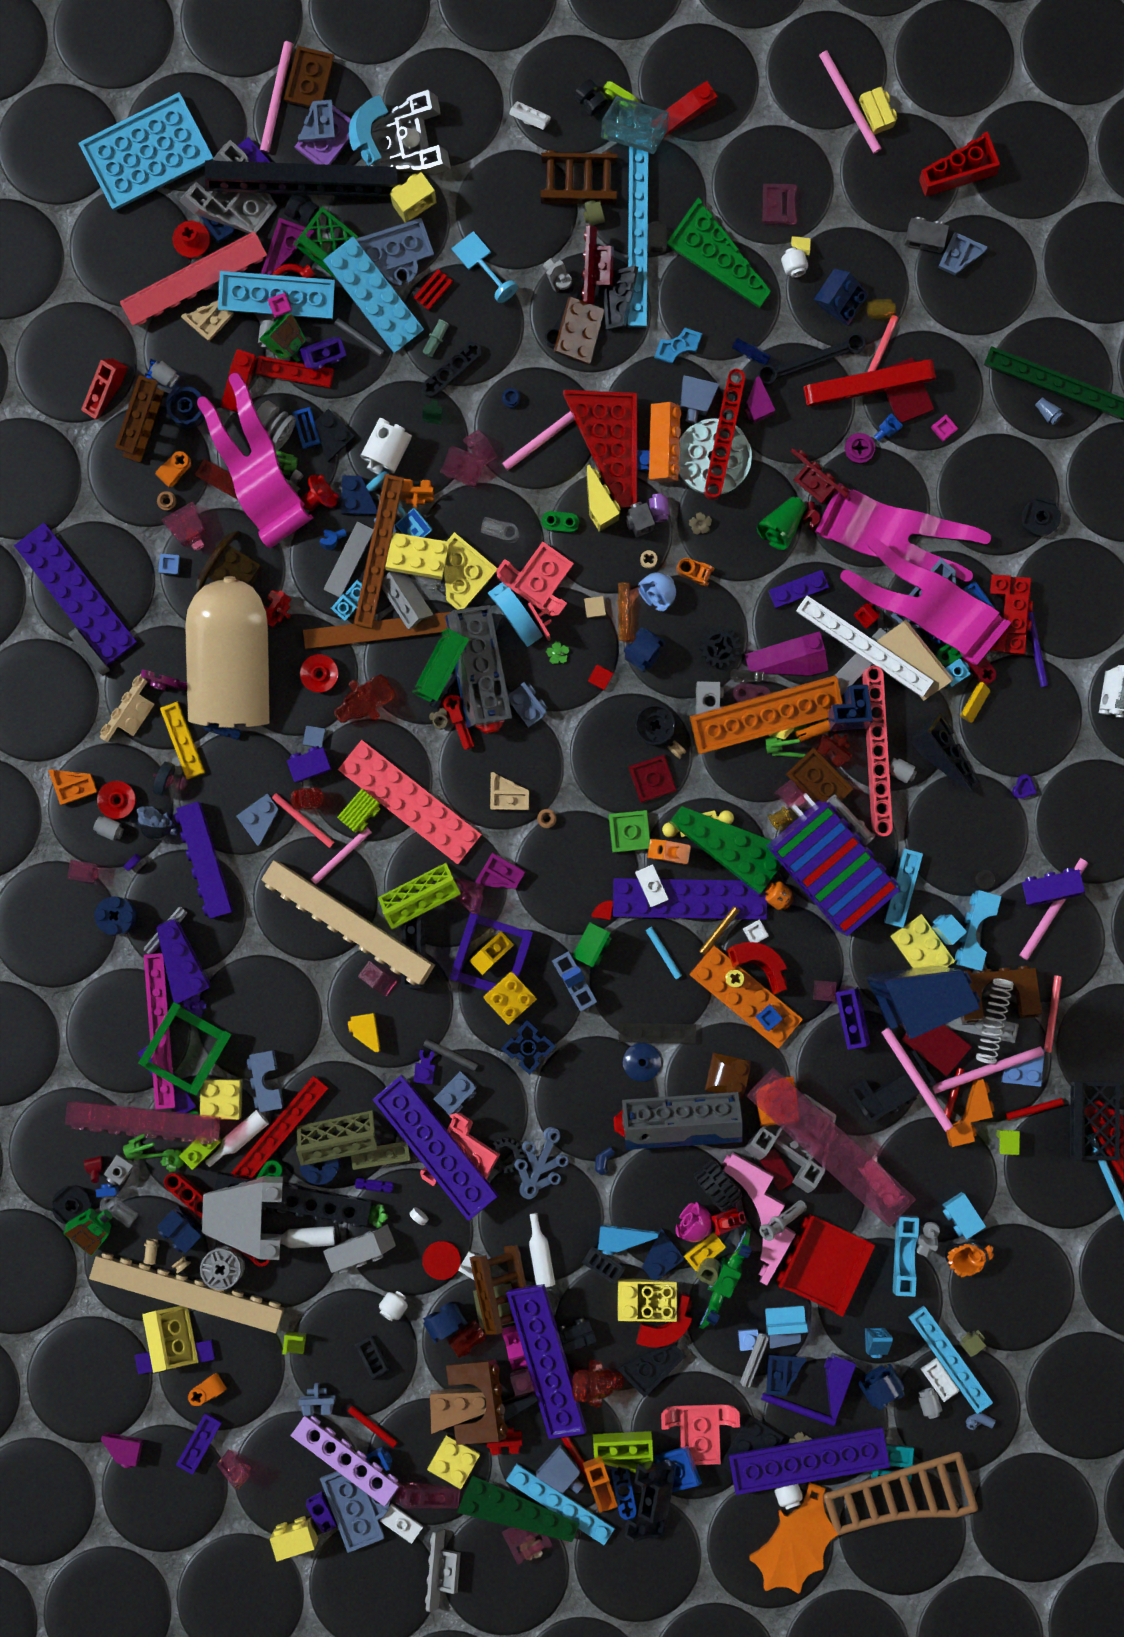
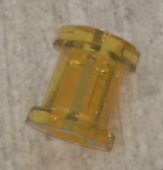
M782 806L781 810L773 815H767L775 830L779 829L778 826L783 823L792 821V817L785 806Z

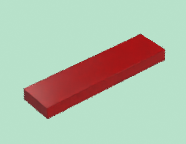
M259 356L256 368V376L331 389L334 369L322 367L313 370L312 368H306L304 363Z

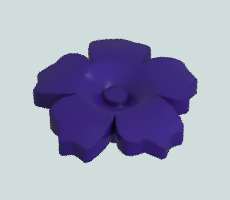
M198 995L192 996L191 1000L186 999L183 1002L184 1007L188 1008L186 1010L197 1017H201L204 1013L202 1010L207 1008V1004L203 1000L200 1001V996Z

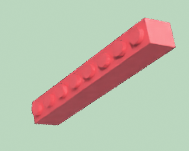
M252 232L120 301V304L132 326L135 324L137 326L147 321L146 318L162 314L165 308L169 306L170 308L176 307L181 303V300L195 297L198 291L212 288L214 286L213 283L219 281L220 271L243 272L251 263L257 264L262 262L267 254L256 233Z

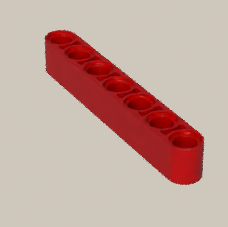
M933 359L813 383L804 386L803 389L807 406H816L930 382L937 378Z
M733 369L729 372L704 489L705 497L711 501L717 500L723 489L745 382V374L740 369ZM738 376L741 379V381L739 383H734L731 380V377ZM730 394H734L737 397V400L731 402L728 400L727 396ZM731 413L733 415V419L726 420L723 414ZM726 431L730 437L723 439L719 433ZM722 449L726 455L718 457L716 451ZM719 468L722 474L715 476L712 473V469ZM714 486L718 489V493L715 495L710 494L708 488Z
M172 1172L168 1174L164 1179L165 1188L202 1219L203 1211L199 1208V1203L203 1201V1194L205 1193L181 1173ZM171 1176H175L178 1179L177 1186L170 1184ZM185 1189L192 1190L193 1197L191 1199L185 1197ZM240 1251L257 1266H265L271 1261L268 1259L261 1261Z

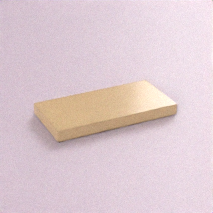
M906 619L876 641L934 681L923 696V701L953 681V677Z

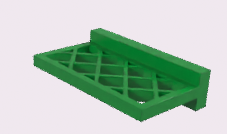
M321 207L293 245L336 279L323 262L332 252L327 253L324 251L322 243L332 242L334 252L336 250L335 242H346L351 237L355 239L360 237ZM321 213L328 218L329 225L319 226L318 217ZM333 228H340L343 231L344 238H334ZM320 229H329L331 239H321ZM309 230H317L318 240H311L306 236V233Z

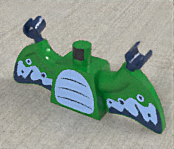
M745 1227L731 1258L728 1259L723 1256L720 1262L718 1278L713 1286L709 1285L707 1289L713 1292L698 1324V1328L704 1329L709 1323L715 1326L720 1318L718 1312L724 1298L731 1297L742 1273L741 1263L744 1258H749L752 1247L748 1246L751 1232L750 1227Z

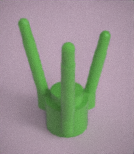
M277 451L276 454L282 456V458L277 457L278 462H281L280 468L284 469L281 470L283 475L290 476L291 472H294L297 468L298 457Z
M807 725L795 727L792 733L806 728ZM773 736L765 739L767 754L772 753V756L803 758L806 755L779 751L782 750L783 745L800 743V739L781 741V739Z
M164 1122L152 1127L135 1139L129 1140V1144L123 1146L127 1160L134 1159L137 1161L145 1158L165 1156L164 1152L142 1154L144 1149L153 1147L155 1143L143 1146L137 1143L162 1127Z

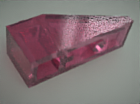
M398 1483L400 1488L396 1494V1503L405 1509L458 1508L460 1488L421 1483Z

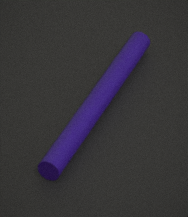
M1032 611L1029 612L1028 620H1032L1029 633L1040 686L1045 687L1048 686Z
M764 1392L762 1393V1401L835 1426L836 1420L830 1416L775 1396L767 1395Z

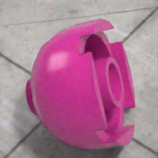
M695 1202L696 1204L690 1203L685 1207L679 1217L682 1221L680 1225H676L677 1236L689 1242H699L708 1237L712 1232L711 1214L708 1209Z

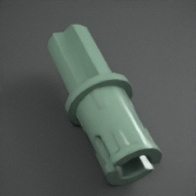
M439 319L432 334H429L430 338L423 349V353L426 356L432 357L439 343L443 342L442 338L449 327L447 322Z

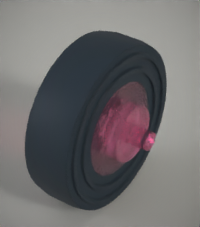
M165 761L157 774H153V777H155L153 793L164 796L171 784H175L176 781L173 780L175 765L173 763Z

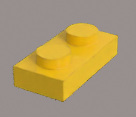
M713 1231L686 1253L684 1257L697 1272L699 1265L704 1259L714 1258L726 1246Z

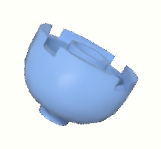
M656 572L651 573L638 584L641 586L638 590L642 598L648 605L651 606L653 603L657 606L656 610L665 611L675 600L676 588L673 579L668 575Z

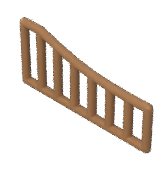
M960 1452L951 1453L824 1494L832 1525L838 1535L896 1520L934 1517L957 1518L978 1510L965 1463ZM956 1461L969 1503L968 1506L959 1509L944 1465ZM937 1467L950 1510H938L926 1470ZM919 1473L930 1510L917 1509L907 1476ZM900 1478L910 1511H897L889 1485L890 1481ZM880 1484L890 1514L881 1516L878 1515L870 1487ZM863 1490L871 1518L860 1521L851 1493ZM842 1496L845 1498L852 1523L844 1526L840 1524L833 1499Z

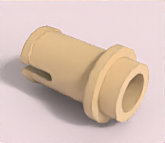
M147 1239L144 1243V1246H146L144 1263L153 1265L156 1264L157 1247L160 1244H158L156 1239Z

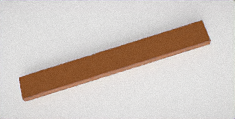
M385 474L354 625L373 628L404 482L402 477Z
M450 612L433 614L431 618L421 620L413 629L409 630L401 618L374 621L373 628L347 624L303 630L305 649L442 633L441 630L447 628L445 616Z

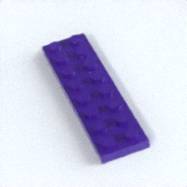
M42 523L14 545L107 666L138 643L46 523Z
M613 878V917L724 919L733 906H736L740 911L734 919H767V901L765 900L767 894L765 889L767 886L758 894L742 880L660 879L668 900L650 907L638 879Z
M400 1075L372 1099L468 1221L499 1196L404 1075Z
M545 1284L508 1290L506 1294L548 1438L554 1439L585 1434L587 1429Z
M882 1427L728 1454L736 1495L890 1467Z

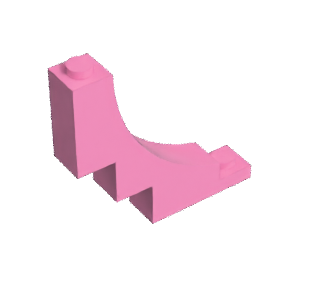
M732 1152L731 1156L727 1154L722 1163L725 1166L723 1171L732 1176L747 1191L757 1208L761 1226L768 1224L770 1219L774 1216H779L784 1208L783 1202L765 1193L773 1179V1175ZM785 1227V1230L782 1233H777L773 1240L767 1241L763 1238L760 1259L768 1263L767 1266L763 1265L759 1272L761 1276L760 1282L767 1285L792 1242L795 1231Z

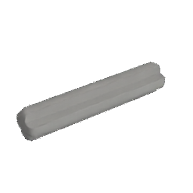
M178 907L169 919L176 916L180 923L187 915V912L182 907ZM158 933L144 947V951L147 954H153L160 946Z
M759 1333L740 1381L744 1387L750 1388L769 1341L767 1334Z

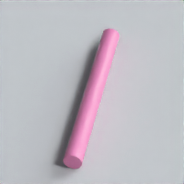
M366 827L314 875L311 880L317 884L372 833L371 830Z

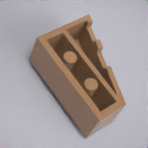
M479 1388L431 1390V1434L485 1414L486 1399L483 1392Z

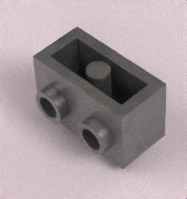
M922 217L911 218L904 245L942 253L949 226L944 225L941 221L930 222Z
M638 502L631 505V509L628 510V516H626L629 530L633 529L635 537L652 532L655 523L647 503L642 504Z

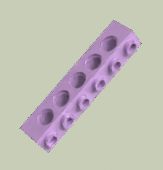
M313 1415L310 1417L304 1416L291 1434V1437L384 1507L387 1506L400 1488V1485L397 1483L399 1480L390 1473L388 1476L382 1472L383 1468L377 1463L373 1462L371 1464L366 1460L367 1456L361 1451L355 1452L350 1448L352 1445L343 1438L340 1441L336 1438V1433L329 1427L324 1429L320 1426L321 1421ZM314 1430L320 1433V1439L317 1442L311 1438ZM329 1442H333L336 1446L333 1453L327 1451V1444ZM345 1453L351 1456V1463L349 1465L344 1464L342 1461ZM360 1465L367 1468V1474L364 1477L358 1474ZM376 1477H380L383 1481L381 1488H376L373 1484Z

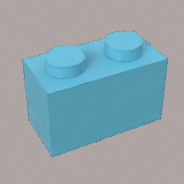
M952 914L938 916L933 921L934 925L931 927L946 945H953L967 933Z
M960 1192L942 1204L945 1208L943 1210L944 1215L949 1221L952 1219L956 1225L953 1228L959 1237L963 1236L965 1239H968L986 1227L964 1193Z

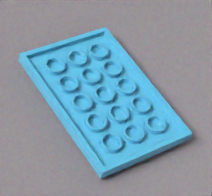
M180 92L78 143L113 211L205 166V160L213 161V156Z

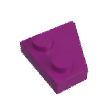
M492 852L474 885L516 889L526 871Z

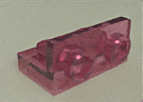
M451 445L440 472L449 478L462 481L465 485L476 486L480 480L486 459Z

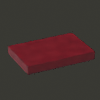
M911 357L889 367L913 363L914 359ZM924 383L884 391L894 416L900 423L934 410Z
M945 1024L913 1039H910L907 1033L902 1037V1040L946 1076L972 1047Z

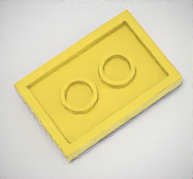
M393 533L385 569L442 580L449 542Z
M922 914L890 936L912 968L936 965L948 967L955 962Z

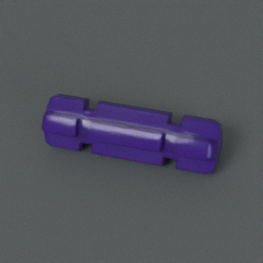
M357 1178L355 1188L392 1193L393 1183H383V1181L371 1179L366 1181L363 1178Z

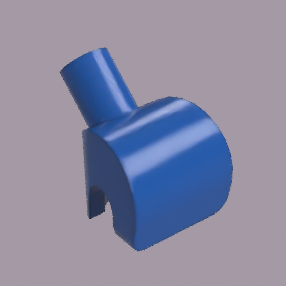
M890 414L879 426L881 430L874 437L878 441L885 435L891 437L903 425L893 414Z
M344 529L337 532L324 530V536L327 539L321 538L319 543L325 550H333L338 544V539L347 536Z

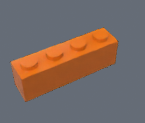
M673 402L651 404L649 480L658 483L678 481L680 473L679 440L681 435L680 405Z

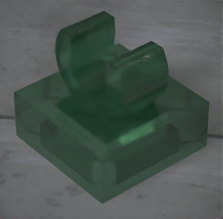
M431 399L430 405L424 404L422 421L441 424L443 408L438 406V400Z

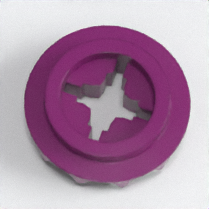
M855 433L847 439L844 449L846 456L852 462L860 464L872 458L875 452V444L869 435ZM859 441L861 447L867 448L861 451L860 456L858 450L852 449L857 447Z

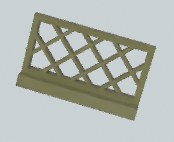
M373 1111L297 1126L298 1146H296V1151L301 1166L377 1150ZM369 1118L364 1124L360 1122L363 1119ZM344 1123H349L345 1128L341 1126ZM354 1126L359 1127L355 1132L351 1131ZM325 1127H331L326 1132L322 1130ZM335 1130L340 1131L336 1136L332 1135ZM312 1131L307 1136L302 1134V1132ZM315 1135H321L317 1140L313 1139Z

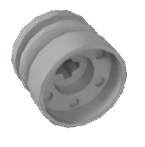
M268 400L259 407L257 415L267 430L277 452L291 436L296 423V417L288 416L286 411H283L278 416L279 407Z
M219 1245L202 1259L200 1275L204 1283L210 1288L226 1290L232 1287L243 1275L245 1259L238 1249L229 1245ZM224 1265L225 1269L219 1272L217 1270L219 1266Z

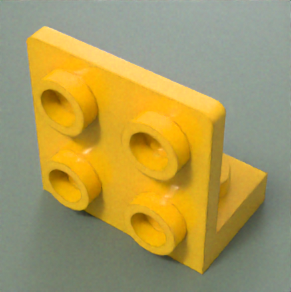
M513 972L506 975L483 996L485 1001L508 1025L537 1000L533 993L526 988Z

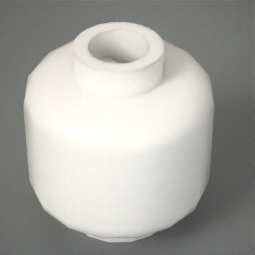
M796 248L786 250V254L781 258L785 274L792 278L804 275L808 269L805 252Z
M398 1291L395 1294L388 1292L379 1304L380 1314L390 1321L399 1320L408 1308V1304L405 1301L406 1297Z
M799 1484L775 1488V1495L781 1507H785L787 1510L801 1505L800 1501L803 1499Z

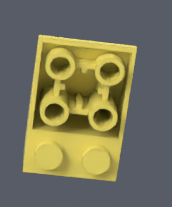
M588 465L589 516L600 532L619 521L621 509L615 500H611L609 495L611 493L606 484H601L599 479L601 477L596 468L592 469Z
M619 1278L618 1321L677 1322V1282Z

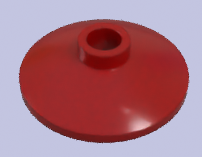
M321 654L313 655L303 662L300 669V678L304 686L310 691L317 693L326 692L336 684L338 668L330 657ZM318 671L323 672L321 678H318L316 675Z
M122 781L106 783L100 789L97 796L99 810L105 816L112 819H121L128 816L136 803L133 789ZM116 797L121 798V802L119 804L115 803Z

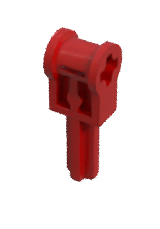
M450 695L444 700V708L449 712L452 723L456 726L463 749L473 748L474 743L469 729L466 728L461 697ZM453 701H457L455 707H451L450 705L453 703Z

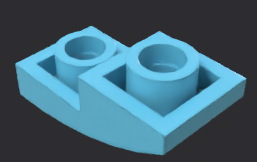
M359 579L353 583L348 591L331 608L344 621L357 610L362 582Z

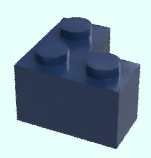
M850 685L844 693L845 704L832 705L828 711L830 731L868 729L873 721L868 685Z

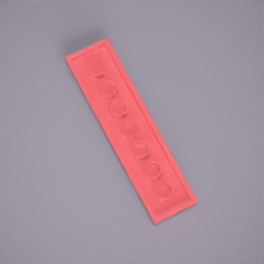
M363 740L359 742L338 769L456 864L461 862L482 835Z

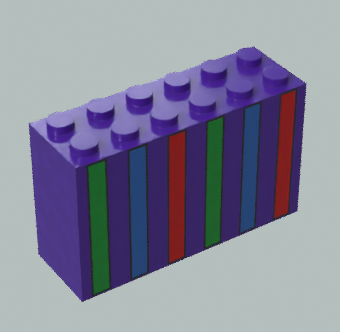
M817 801L815 805L811 806L802 816L797 818L767 844L766 847L837 931L848 936L900 890L897 888V881L884 872L886 868L879 861L876 862L872 858L874 855L872 851L860 844V841H862L855 832L849 831L847 828L849 824L845 819L839 818L835 814L837 811L830 802Z

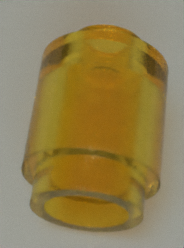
M873 299L872 302L867 304L868 317L873 319L892 318V314L896 312L895 303H892L891 299Z

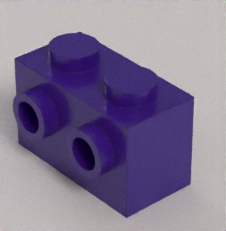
M332 337L300 349L305 367L312 368L313 370L324 367L323 364L328 362L330 364L341 361L340 358L347 356L341 337Z
M312 747L308 749V753L302 755L299 752L291 755V759L286 760L295 783L332 771L323 747Z

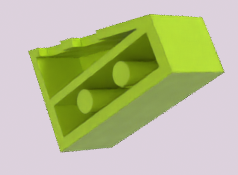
M651 1431L593 1434L594 1458L601 1456L605 1465L616 1468L621 1467L635 1472L638 1464L649 1460L653 1462Z

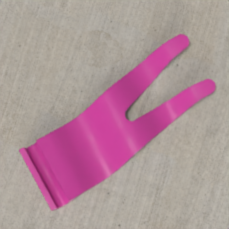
M232 373L229 376V382L235 393L240 423L251 448L249 456L246 457L231 439L222 424L217 410L207 397H200L197 405L206 419L214 445L229 469L235 493L242 509L260 530L259 537L268 548H272L312 520L313 516L306 513L303 508L305 504L286 481L280 469L272 440L257 415L246 383L240 374Z
M854 489L849 490L850 501H847L837 491H834L815 530L816 534L825 539L836 541L854 551L873 557L878 556L867 546V542L870 538H878L902 559L927 570H931L941 557L911 544L908 538L912 534L943 539L967 540L983 545L988 544L991 540V535L979 528L944 520L918 511L888 506ZM942 558L956 570L955 578L964 582H969L973 578V573L953 561Z
M875 537L868 540L867 546L897 576L921 589V595L913 597L889 591L867 581L850 570H844L840 575L841 580L864 599L882 609L913 621L937 639L960 651V654L973 665H977L1011 624L1009 620L1003 619L993 607L969 595L945 577L907 562Z

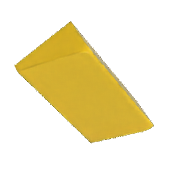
M980 682L977 684L960 714L961 718L970 723L974 721L990 693V689L985 683Z

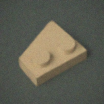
M217 300L209 306H202L189 314L185 313L181 318L210 342L231 319L234 313L233 311L218 310Z
M491 772L490 810H529V790Z

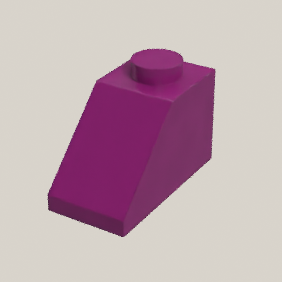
M760 376L755 379L745 406L746 409H744L747 419H751L753 424L775 413V408Z
M105 1432L102 1435L101 1441L116 1463L121 1464L124 1468L136 1467L139 1463L143 1439Z

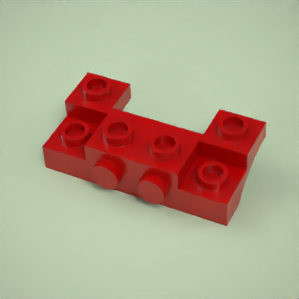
M1011 575L991 576L990 594L1005 596L1003 619L1009 620L1011 624L990 648L989 652L1014 655L1026 654L1027 631H1031L1032 620H1028L1029 612L1033 611V601H1030L1031 578L1011 577Z

